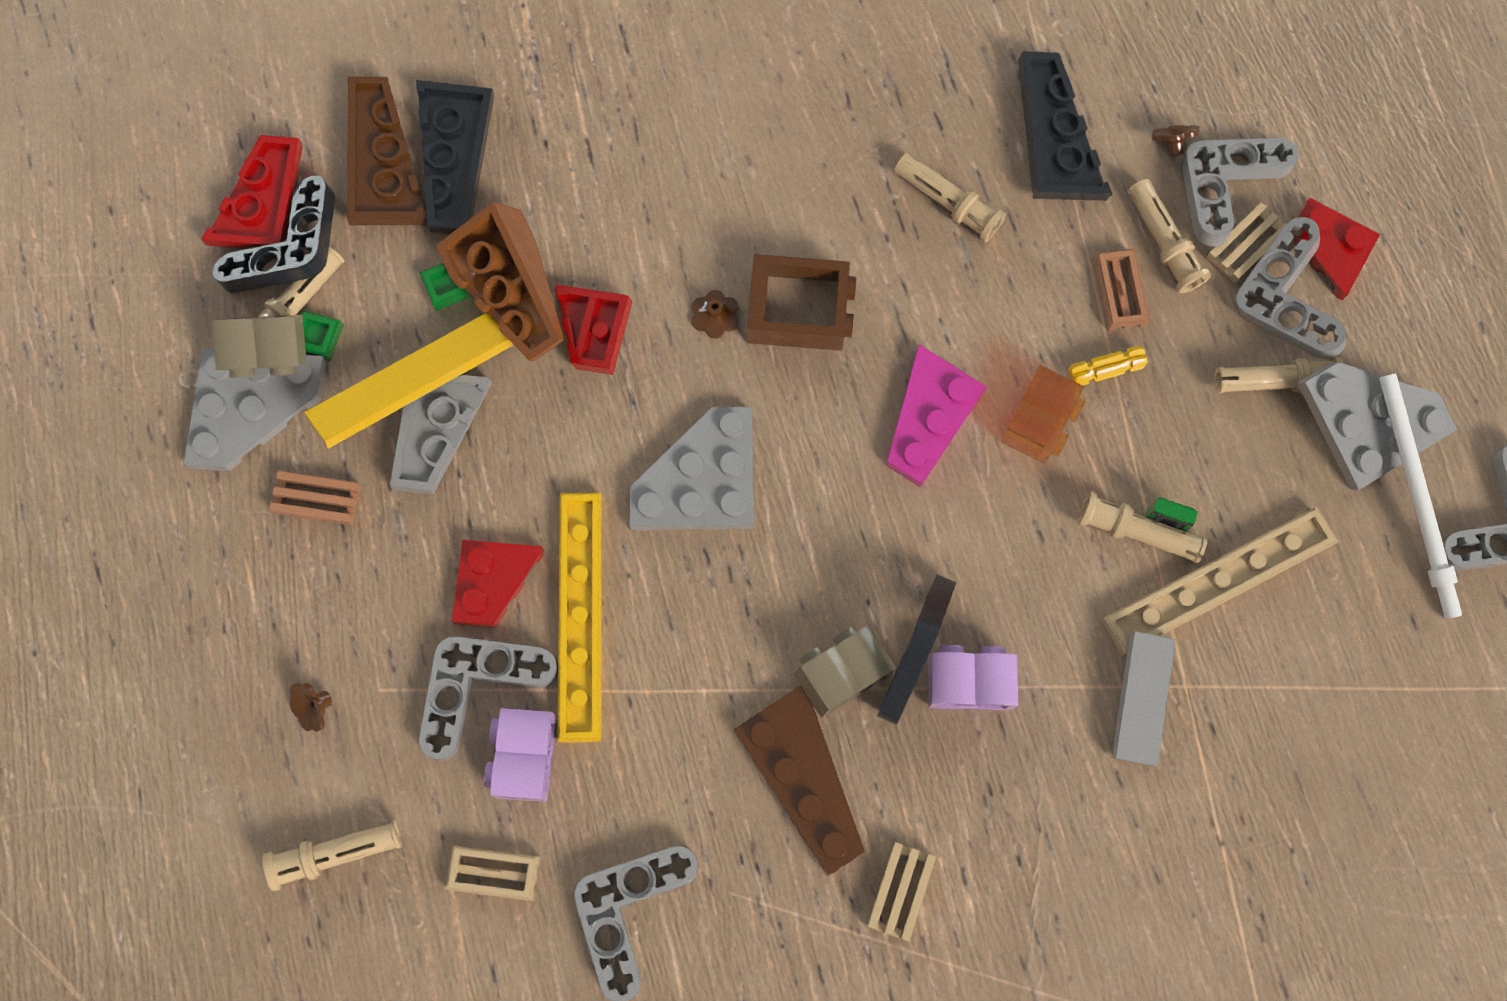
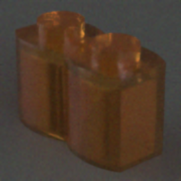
M1039 365L1001 443L1044 464L1051 454L1058 457L1069 436L1062 432L1067 420L1075 422L1086 400L1080 398L1084 386Z

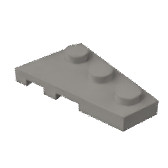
M460 375L403 407L390 480L392 490L434 495L492 385L490 378Z

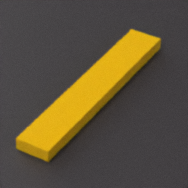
M485 313L304 412L306 419L329 449L512 347L514 344L499 330V325L488 313Z
M560 493L559 743L602 742L601 493Z

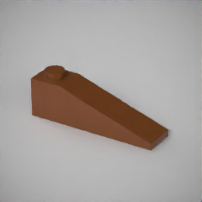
M493 201L436 245L451 280L475 300L474 304L482 312L488 313L499 325V330L529 361L534 362L564 341L538 245L520 209Z

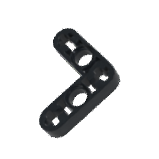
M310 176L303 179L295 187L287 241L231 252L218 259L213 267V276L226 291L238 293L309 279L322 272L328 259L335 193L325 180L320 176ZM318 221L313 229L303 232V229L309 223ZM274 259H278L274 267H272L268 271L262 272L264 266L267 263Z
M938 574L936 575L877 717L897 725L938 636L956 585L955 581Z

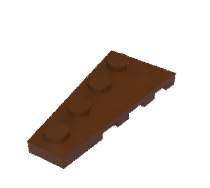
M348 76V224L427 225L426 210L388 78Z
M801 686L734 729L735 734L827 876H830L865 852L813 704Z

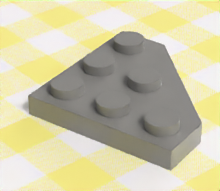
M202 349L184 465L189 469L231 471L242 462L241 458L258 444L263 446L288 426L287 422L303 409L307 408L309 410L318 403L322 397L327 363L323 356L306 355L307 364L295 366L296 374L270 375V368H255V376L229 377V370H216L214 349Z
M1333 362L1300 380L1297 384L1349 488L1360 490L1401 465L1402 460L1379 380L1380 377L1384 376L1340 362ZM1398 381L1418 453L1457 430L1440 394Z
M711 407L630 486L631 530L754 529L752 407Z

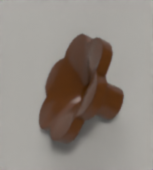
M1175 125L1168 128H1160L1153 131L1151 138L1155 141H1167L1169 155L1179 156L1185 153L1184 140L1198 136L1200 126Z
M712 290L708 292L706 297H699L693 301L692 310L694 316L692 318V325L697 331H705L710 338L717 339L722 337L725 331H733L737 328L738 317L736 313L738 311V303L734 298L725 297L719 290Z
M309 683L293 684L290 687L292 696L290 708L293 714L299 718L301 727L305 731L314 730L316 732L324 729L325 722L323 716L325 708L332 705L330 694L327 691L316 694L314 688Z

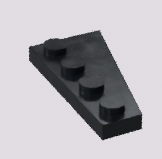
M1023 51L1018 58L1033 199L1107 201L1112 195V191L1108 181L1104 182L1099 171L1101 162L1097 151L1092 150L1085 133L1088 127L1083 115L1079 116L1073 99L1076 96L1060 53Z
M416 80L420 108L418 109L419 124L422 133V160L425 171L424 187L427 225L430 232L451 234L473 217L495 96L492 88Z

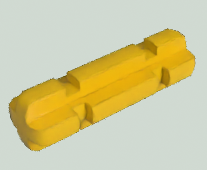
M1142 346L1126 349L1124 353L1117 351L1092 358L1088 364L1086 361L1074 363L1068 369V376L1074 387H1080L1089 384L1091 380L1097 382L1125 374L1127 370L1133 372L1143 369L1148 363L1147 355Z

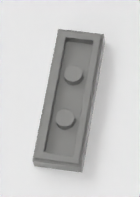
M1135 631L1130 632L1111 758L1158 766L1176 639Z

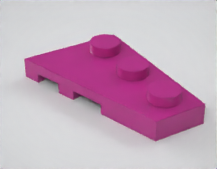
M919 344L886 466L918 487H921L984 394L987 386Z

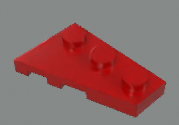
M259 136L238 173L240 179L230 197H224L218 208L220 211L218 218L212 228L207 227L201 238L206 246L250 249L286 241L293 193L296 187L303 144L299 138Z

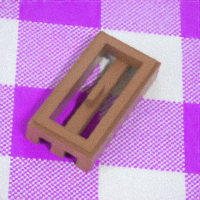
M1135 248L1096 253L1093 261L1108 331H1115L1118 327L1130 329L1133 325H1139V327L1148 326L1150 317ZM1121 259H1125L1136 315H1131L1125 281L1120 265ZM1106 261L1110 262L1121 317L1117 315Z
M284 471L277 472L276 479L278 484L277 487L274 486L273 488L274 500L270 502L268 509L271 513L353 526L362 487L359 483ZM288 484L350 493L348 498L289 489ZM285 498L347 508L346 513L287 505L284 504Z

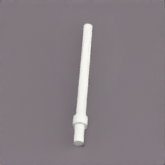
M1395 373L1380 377V384L1431 569L1427 571L1431 587L1437 588L1445 619L1462 616L1454 583L1458 582L1454 565L1448 564L1397 375Z

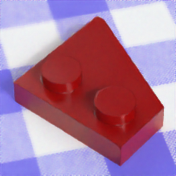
M1309 197L1297 218H1310L1319 227L1320 245L1309 263L1317 273L1320 271L1324 272L1336 288L1333 294L1338 299L1343 300L1349 294L1380 234ZM1304 232L1301 236L1293 235L1296 246L1302 239L1309 241L1308 232Z
M556 285L555 292L560 301L563 315L561 319L564 332L568 338L567 347L571 364L578 370L613 375L632 306L630 296Z
M462 540L452 622L460 625L496 628L506 613L508 604L518 595L525 584L524 580L536 562H540L544 554L543 547Z

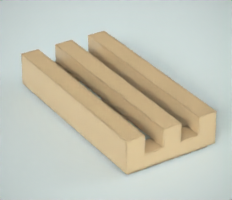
M1262 202L1231 231L1225 243L1215 246L1206 257L1234 284L1263 257L1286 225V223L1281 225L1277 222L1279 217L1275 213L1269 215L1265 211L1267 206ZM1256 219L1262 223L1225 260L1219 257ZM1269 229L1274 233L1236 271L1230 267L1265 231Z
M897 842L893 843L867 927L910 942L936 856L906 847ZM901 854L908 858L887 924L879 922ZM918 860L923 862V866L903 929L901 930L896 928V924Z
M453 845L445 890L534 901V889L538 877L537 870L541 857ZM461 856L528 864L527 873L461 865L460 858ZM460 873L525 882V889L521 891L456 881L457 875Z

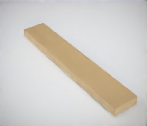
M1316 506L1111 613L1101 621L1121 656L1127 654L1130 632L1135 631L1162 636L1326 550L1339 541Z

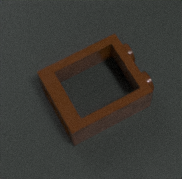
M754 254L747 343L842 351L844 337L852 338L854 314L846 313L847 300L854 301L856 291V276H849L850 262ZM769 277L838 282L835 325L822 326L765 321Z

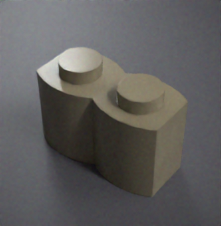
M302 315L211 320L216 370H229V377L255 376V368H270V375L296 374L295 366L307 364Z
M852 626L833 639L836 644L834 647L823 651L818 646L799 659L802 666L794 673V676L821 718L883 681L897 669L869 626L859 631Z

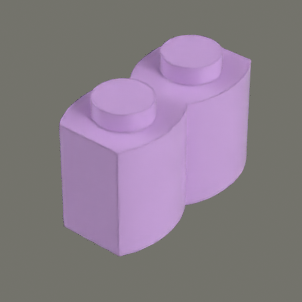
M943 645L938 647V652L929 655L928 708L1013 710L1018 706L1017 655L1006 654L1005 647L985 646L980 648V653L973 654L964 653L963 646Z
M501 708L499 719H492L490 744L496 745L494 761L487 762L484 775V785L486 788H490L491 796L498 799L547 802L556 732V716L553 712Z

